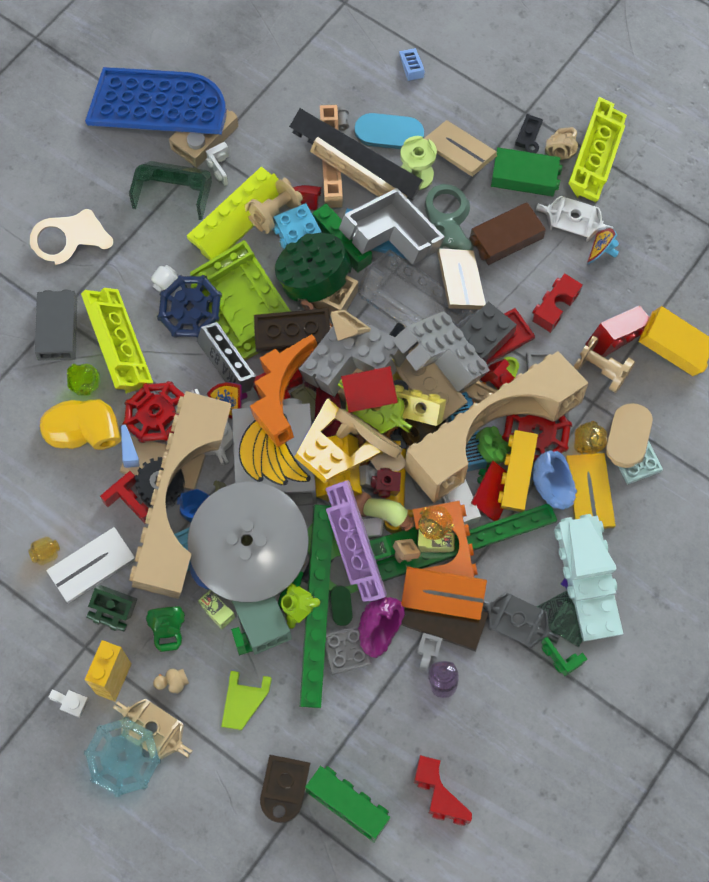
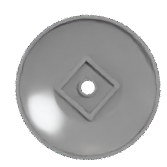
M259 482L234 483L214 492L196 511L188 533V551L191 553L190 561L199 579L214 593L237 602H258L274 597L284 591L294 582L302 570L309 546L306 522L297 505L282 491ZM245 535H250L253 538V542L249 546L242 544V538Z

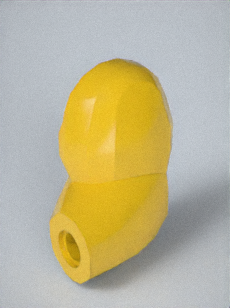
M101 399L63 401L47 410L40 419V431L43 439L55 448L74 449L82 447L88 442L94 449L104 450L121 442L117 418L111 406Z

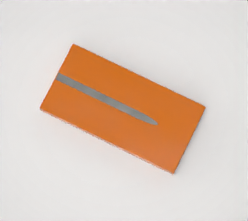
M407 567L401 605L406 608L480 620L487 580Z

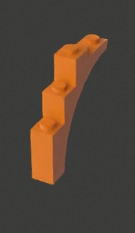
M312 334L286 348L281 353L274 349L259 358L263 371L267 375L255 381L258 394L262 399L250 405L254 419L277 447L294 438L291 425L284 416L283 400L290 379L318 346L316 338Z

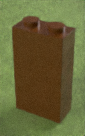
M528 202L472 228L469 239L473 246H476L480 258L490 265L543 239L546 229Z

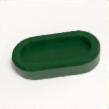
M337 585L330 591L332 619L337 625L346 626L353 618L351 594L345 586Z

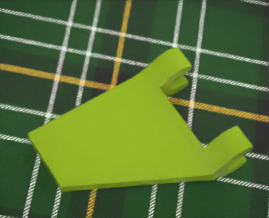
M231 671L221 727L242 730L268 695L272 678L263 676L261 688L238 685L240 673Z

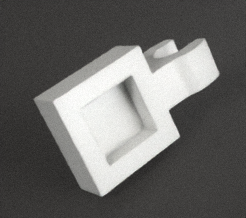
M52 690L49 695L50 700L62 704L60 707L61 711L80 718L88 701L87 697L68 690L66 696L55 690Z

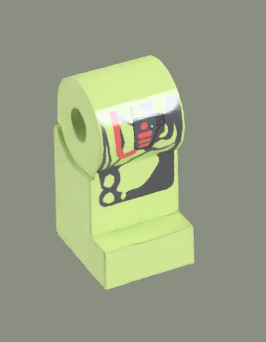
M419 529L418 549L420 552L454 551V533Z
M211 590L198 600V603L221 630L235 619L234 612Z

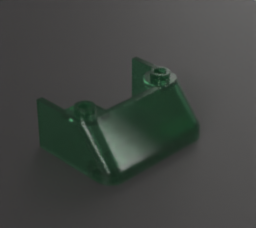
M148 161L135 169L129 190L133 209L137 208L143 182L153 180L189 186L193 190L200 191L196 206L199 220L203 219L212 184V177L209 171L155 161Z

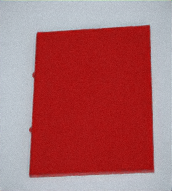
M391 366L341 376L348 412L398 403Z
M495 461L491 462L471 501V504L477 505V508L492 521L499 520L504 510L501 508V503H498L499 492H504L505 484H501L503 472L507 473Z

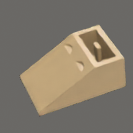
M346 275V283L340 290L323 300L310 303L317 309L328 308L329 315H331L332 311H347L358 293L359 281Z

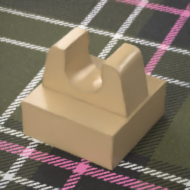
M412 539L394 542L393 548L396 551L395 558L398 563H401L402 560L410 562L412 559L419 558L421 552Z

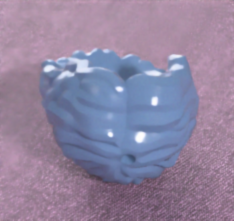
M558 451L544 452L536 459L531 471L535 488L543 500H546L547 504H550L553 508L568 509L574 504L575 494L577 493L569 464Z

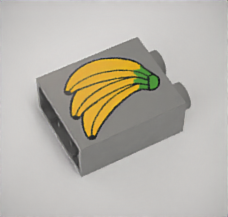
M295 398L283 400L284 416L291 425L294 438L279 447L273 443L254 419L250 405L256 401L245 402L241 405L240 409H232L235 483L259 482L267 484L285 493L297 506L317 504L315 475L295 458L298 449L312 426L310 403L302 404L301 400Z

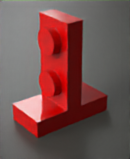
M503 359L488 366L490 371L480 380L482 382L490 381L499 390L503 384H509L515 377L506 369L510 363Z
M129 471L101 494L100 497L107 507L121 498L146 524L149 508L143 502L140 504L136 500L138 497L130 489L135 485L136 480L135 475Z

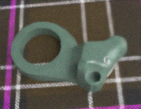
M440 184L433 187L426 197L425 211L429 221L445 237L440 248L473 250V243L466 237L460 227V224L469 214V200L465 197L463 191L456 186ZM441 194H450L458 199L460 207L453 213L445 214L439 212L434 207L433 201Z

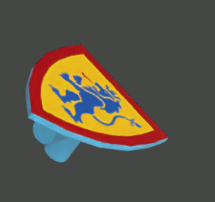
M606 228L596 234L588 264L595 261L604 252L614 258L617 257L619 251L614 248L619 243L617 240H614L617 236L615 230Z

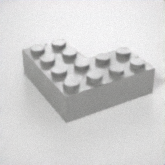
M398 188L344 214L339 230L349 240L353 239L352 243L362 254L389 240L412 265L423 260L425 256L428 257L436 253L445 238Z
M444 311L408 325L393 339V342L403 354L418 341L419 345L406 356L410 364L417 371L435 362L457 392L475 384L490 371L486 362L475 352L474 346L468 343L463 332L454 325L451 317Z
M365 322L363 323L371 328L370 332L340 341L337 340L333 326L299 370L306 382L317 388L320 387L321 390L335 397L341 387L337 386L340 383L341 376L352 374L356 368L362 371L374 370V368L378 369L391 366L393 376L397 371L394 362L397 367H400L409 353L407 351L403 354L393 342L395 337Z

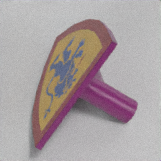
M232 382L217 384L207 393L210 398L232 403L228 415L231 419L232 409H240L241 401L248 397L246 392L242 393V385Z

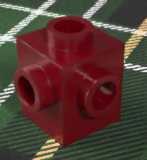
M390 468L377 470L375 475L371 477V487L374 488L373 494H378L382 498L397 496L400 492L401 472H394Z

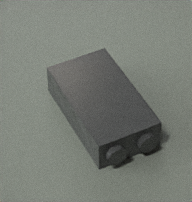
M65 289L62 291L45 290L37 292L35 355L37 359H76L77 297L75 291Z

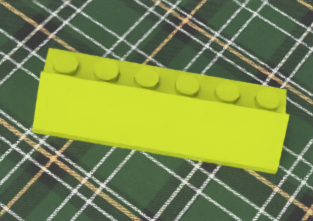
M601 97L597 99L569 180V185L577 198L583 196L595 203L599 200L603 185L607 182L627 117L626 114L614 109L613 103Z
M260 167L187 235V239L199 248L201 254L208 260L233 247L254 227L248 218L251 215L249 210L245 211V204L252 199L263 203L267 199L273 200L279 196L276 189V181L279 180L274 173L270 174L263 167Z
M103 288L100 292L84 290L81 296L115 389H123L127 394L141 389L145 383L153 384L119 290Z

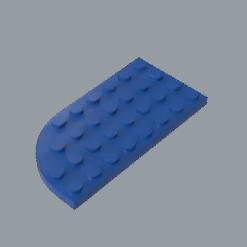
M103 67L85 122L88 126L222 135L227 109L221 90L214 82L202 75L190 72Z

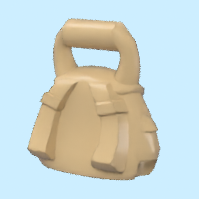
M573 127L559 128L554 135L547 139L545 146L546 154L560 157V160L570 159L576 154L578 149V142L576 141L577 130Z

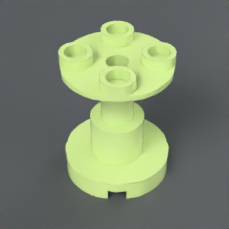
M413 136L408 138L401 147L400 158L403 162L401 167L424 181L419 189L422 190L433 182L434 171L431 166L435 162L437 149L430 139L426 140L422 136Z

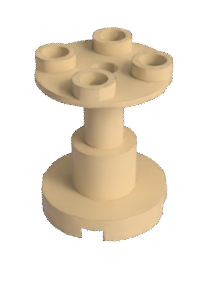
M287 178L276 181V189L279 196L275 199H267L263 203L252 199L245 204V211L249 210L251 214L248 218L259 231L265 230V234L274 229L273 217L279 214V209L286 204L289 208L293 209L300 206L303 200L301 193L294 190Z
M593 336L588 346H585L580 353L582 359L579 358L574 368L580 370L586 360L602 369L601 374L613 380L609 390L616 393L632 370L635 361L630 357L624 364L613 358L607 360L593 351L598 342V338Z

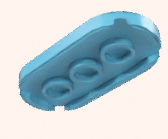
M368 113L362 115L356 121L355 136L358 137L361 143L367 146L401 149L404 142L410 137L422 136L424 138V128L417 119L412 117Z

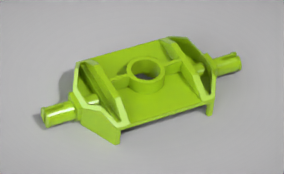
M341 379V380L339 381L340 383H338L337 386H339V387H341V388L343 389V384H342V379ZM397 397L398 403L381 406L379 411L370 408L352 412L380 431V434H384L396 426L409 433L413 427L404 421V401Z

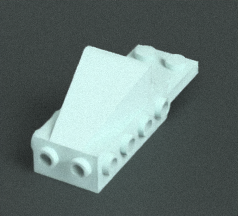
M591 514L582 515L580 519L575 520L572 517L561 519V522L554 529V534L559 542V556L564 564L563 574L569 586L567 587V592L575 605L582 641L586 642L623 635L614 595L616 594L615 590H617V582L615 578H612L616 565L608 553L607 541L603 540L602 533L604 532L602 521H599L598 516L592 517Z

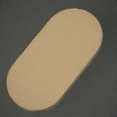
M634 403L625 404L619 407L614 414L606 454L611 459V462L619 467H633L635 464L641 463L645 457L653 421L652 414L646 407Z

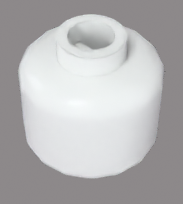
M165 265V267L159 266L151 277V281L154 283L152 287L159 292L167 289L178 278L176 276L178 273L168 265Z

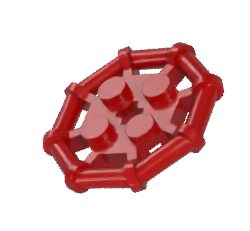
M171 381L157 384L145 383L136 394L125 401V417L122 425H126L140 443L156 440L168 441L169 434H174V432L171 431L172 425L167 430L164 427L174 420L176 414L175 406L178 405L180 396L184 397L185 394L174 386V383ZM152 391H162L158 392L159 394L155 395L154 393H151ZM171 392L176 398L171 399L168 394ZM136 408L137 413L132 417L133 409ZM153 409H156V410L159 409V412H157L156 414H153V411H152V410H153ZM140 423L143 425L142 430L140 431L134 424ZM149 430H153V431H159V430H161L160 433H148Z
M519 414L506 415L502 436L504 441L509 442L510 435H514V432H511L513 421L519 423L518 431L534 433L532 429L540 427L539 430L542 433L538 434L535 450L540 451V454H543L545 452L544 449H547L552 444L557 446L552 451L563 453L569 449L568 441L572 422L568 421L565 415L558 418L560 421L558 424L555 421L552 422L546 418L530 414L522 418L518 416ZM558 429H563L561 441L556 439ZM534 455L533 462H535L540 455Z

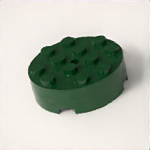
M328 233L305 234L296 243L291 242L287 244L275 264V274L285 294L294 301L298 302L299 299H307L309 303L323 300L340 290L346 283V275L348 272L351 273L352 270L351 260L342 241Z

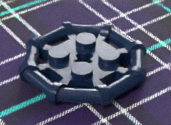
M179 275L167 289L159 294L161 297L157 319L164 324L174 338H198L202 326L218 322L220 319L219 309L222 293L211 284L205 275ZM186 284H197V287L187 288ZM181 286L182 290L177 291L174 297L171 296V294ZM206 288L211 295L206 297L202 293L203 289ZM169 300L172 302L171 311L166 312L167 301ZM213 302L212 313L208 312L209 303ZM189 303L194 305V308H191L190 311L186 308ZM174 317L178 321L177 325L174 326L169 319ZM208 317L202 325H198L202 318ZM193 326V329H183V327Z

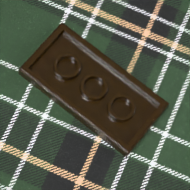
M328 308L254 315L256 352L286 349L311 334L316 338L318 345L330 330Z
M405 607V615L401 625L443 638L442 640L476 652L488 613L482 611L481 619L477 620Z

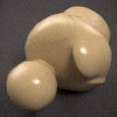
M169 669L166 672V676L159 674V676L155 677L153 684L158 690L166 688L167 684H169L168 690L171 693L178 694L189 682L183 669Z

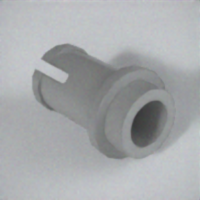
M345 106L337 107L338 129L346 130L349 128L347 116L349 111Z

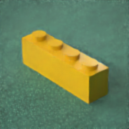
M515 430L514 435L509 437L508 446L511 447V453L506 454L505 465H508L507 473L503 472L501 484H505L504 492L500 491L498 503H501V508L517 512L525 510L538 434Z

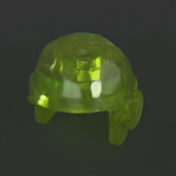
M75 363L69 366L67 369V385L71 391L80 396H88L98 389L100 374L93 365H76Z

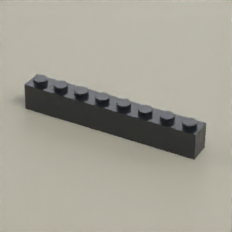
M299 108L289 126L293 129V134L300 138L305 136L308 138L307 142L311 145L319 137L394 188H398L403 194L408 196L407 199L413 200L424 182L421 178Z

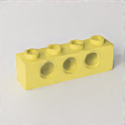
M395 385L397 397L400 399L405 398L408 401V406L404 405L403 418L434 426L442 423L446 404L445 399H441V396L437 394L425 395L420 390L412 389L409 391L405 390L403 386ZM421 402L426 405V411L421 408ZM381 406L375 407L373 409L379 411L381 409Z

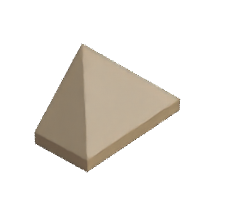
M346 310L331 312L338 341L364 334L371 330L370 327Z

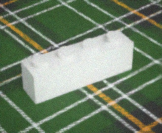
M466 479L463 484L442 497L443 503L460 500V505H465L467 516L463 517L464 525L468 524L469 526L480 521L481 515L477 505L471 504L473 496Z

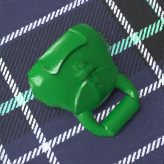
M180 606L156 608L148 611L146 616L147 625L153 631L154 645L160 652L178 650L181 646L182 636L180 629L185 621V613ZM175 636L177 642L159 644L160 638Z

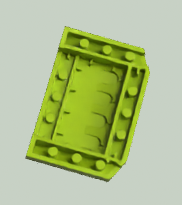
M243 240L191 271L190 276H207L211 284L222 293L219 309L220 319L217 323L246 361L259 353L256 352L254 315L290 312L291 310H289L247 242ZM191 284V288L197 287V284ZM206 288L203 289L202 293L206 297L211 295ZM213 302L209 303L208 312L212 313Z

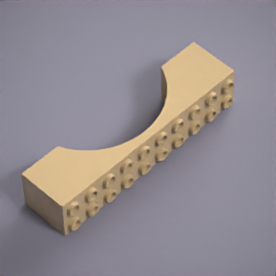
M559 351L553 355L549 354L539 364H533L524 374H518L509 384L505 383L495 393H489L480 403H474L465 413H459L451 422L442 424L433 434H427L418 444H412L407 449L405 470L435 503L465 482L468 469L466 445L474 433L483 425L496 418L512 414H530L554 422L582 403L588 382Z
M188 391L185 392L184 397L180 396L176 411L179 415L175 414L171 429L174 434H169L166 447L169 452L165 451L162 459L161 468H164V471L159 470L156 486L159 488L154 489L150 504L154 506L148 509L145 522L148 524V528L143 527L140 542L143 543V546H138L135 562H138V564L132 567L129 581L133 582V588L179 599L191 553L180 544L169 525L165 503L166 492L176 473L187 462L201 454L219 450L232 403Z

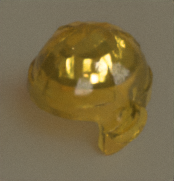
M597 422L583 423L575 430L574 448L578 453L582 455L583 453L597 454L606 447L607 432Z
M429 505L427 508L423 507L420 512L422 516L418 526L421 534L426 539L438 540L444 538L447 532H451L455 526L452 524L454 519L444 507Z

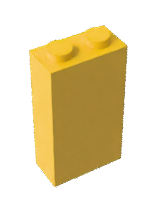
M663 306L652 311L638 342L691 376L703 373L708 366L709 336Z
M101 640L84 680L96 695L116 702L132 663L122 647Z

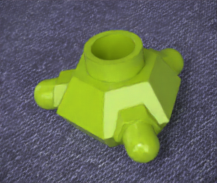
M292 583L287 587V594L281 600V606L287 616L289 629L295 628L296 623H300L313 611V607L320 605L318 598H313L311 593Z

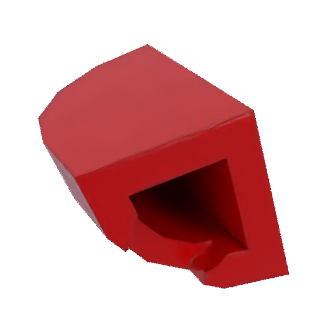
M311 185L293 187L303 197L301 205L306 203L310 210H317L319 206L318 196H321L322 187Z

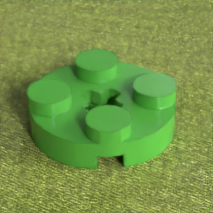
M492 426L480 430L476 435V440L479 438L480 444L477 447L482 457L489 463L495 461L497 464L504 462L506 454L510 451V446H508V442L503 440L498 428Z

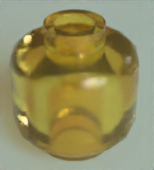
M47 536L33 541L30 549H28L33 563H38L41 566L56 560L58 557L57 551H60L57 541H52Z

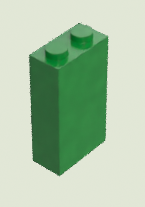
M497 147L491 187L553 197L555 190H559L560 180L557 179L558 175H561L562 165L559 164L560 157Z

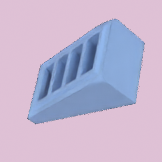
M416 48L399 51L407 81L424 78L425 70Z
M122 425L123 465L125 468L139 467V458L126 425Z

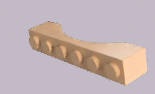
M320 105V120L338 130L337 105ZM322 160L324 204L327 203L330 208L342 207L341 172Z

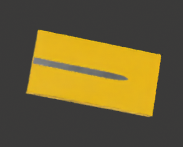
M605 453L567 455L566 461L569 464L577 490L576 498L572 505L574 520L580 519L582 515L591 514L592 517L598 516L599 521L603 523L604 529L615 528L616 524Z

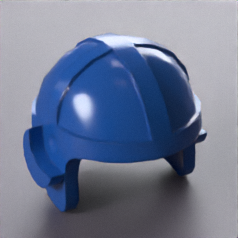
M199 489L181 493V496L177 499V505H180L181 516L191 523L198 508L210 495Z

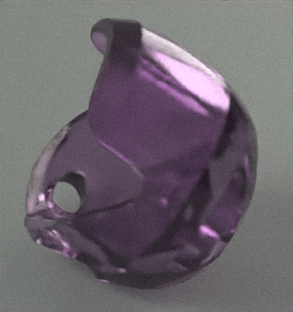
M439 661L431 665L428 672V680L433 694L437 697L446 698L456 692L459 674L453 662Z

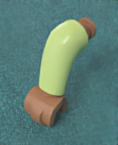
M362 491L361 495L355 496L361 517L371 516L389 522L393 527H403L405 531L410 530L414 525V519L408 515V510L399 502L389 499L372 498L371 495Z

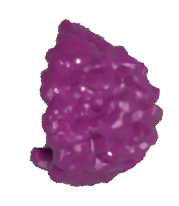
M384 597L371 601L366 605L360 618L358 630L360 633V646L364 653L370 657L377 658L383 652H386L392 642V638L399 630L405 615L404 607L401 605L400 600Z

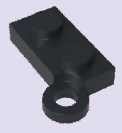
M527 114L516 139L515 146L524 148L526 152L537 153L539 145L535 140L543 119ZM534 146L535 149L531 150L529 149V147Z

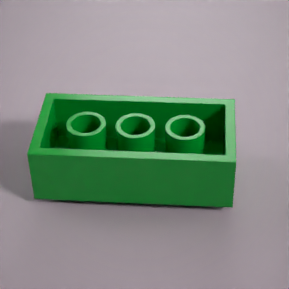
M320 766L305 786L306 793L375 843L390 820V816H388L389 811L379 804L377 807L373 805L371 798L365 793L360 792L358 794L354 791V786L346 779L339 780L336 776L337 773L330 767L326 766L323 768Z

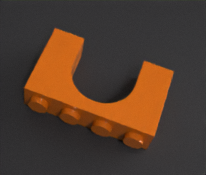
M459 500L412 509L417 530L444 526L453 530L459 539L458 554L451 562L423 569L473 578L475 575H478L476 563L472 564L470 557L474 555L473 547L467 541V536H470L468 524L464 525L463 517L467 516L465 505H460Z

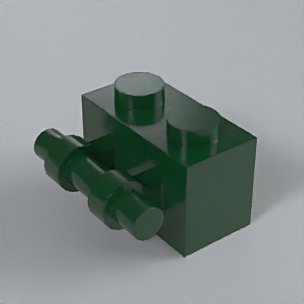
M99 585L94 588L88 607L97 611L95 613L89 610L86 618L93 620L95 624L107 625L111 630L125 632L127 624L120 622V619L126 621L131 618L137 598ZM103 613L109 614L114 617L113 619L108 618L106 616H103Z

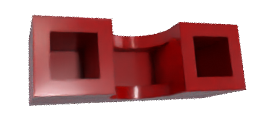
M565 273L561 278H557L552 285L553 289L551 292L547 291L545 293L542 304H537L534 308L532 322L551 333L561 320L563 311L555 303L564 302L571 306L580 294L583 284Z

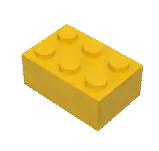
M351 434L343 438H339L337 435L327 437L349 457L359 449L358 438ZM360 464L358 467L349 469L344 474L326 483H323L315 476L316 497L327 502L330 501L326 488L346 480L350 481L354 496L361 495Z

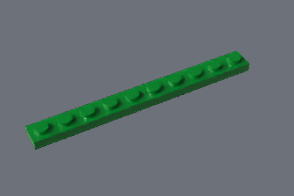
M315 504L313 506L308 592L311 593L313 598L320 600V605L313 607V611L305 620L299 707L321 708L333 537V529L326 511L327 508L332 506Z
M544 504L469 530L470 536H467L468 544H472L474 551L556 523L557 518L552 506ZM455 535L454 551L421 552L419 558L412 559L410 562L402 560L401 563H398L395 556L377 561L382 581L405 575L407 567L422 569L456 557L459 551V539Z

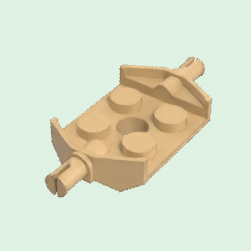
M147 699L141 700L131 707H126L119 701L116 702L113 709L124 716L121 729L123 736L159 760L174 752H180L189 758L190 755L188 753L191 754L193 750L183 745L184 725L182 722ZM149 723L157 724V731L155 733H147L146 727Z

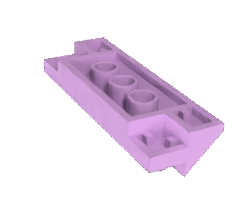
M346 480L327 487L326 491L332 507L327 508L326 511L350 584H357L363 602L386 597L387 593L350 481Z

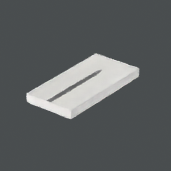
M113 527L46 571L69 604L135 561V557L115 527Z

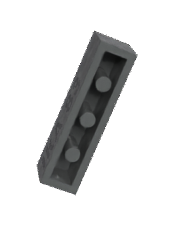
M215 322L202 326L197 342L224 381L242 385V393L251 391L256 376L220 325Z

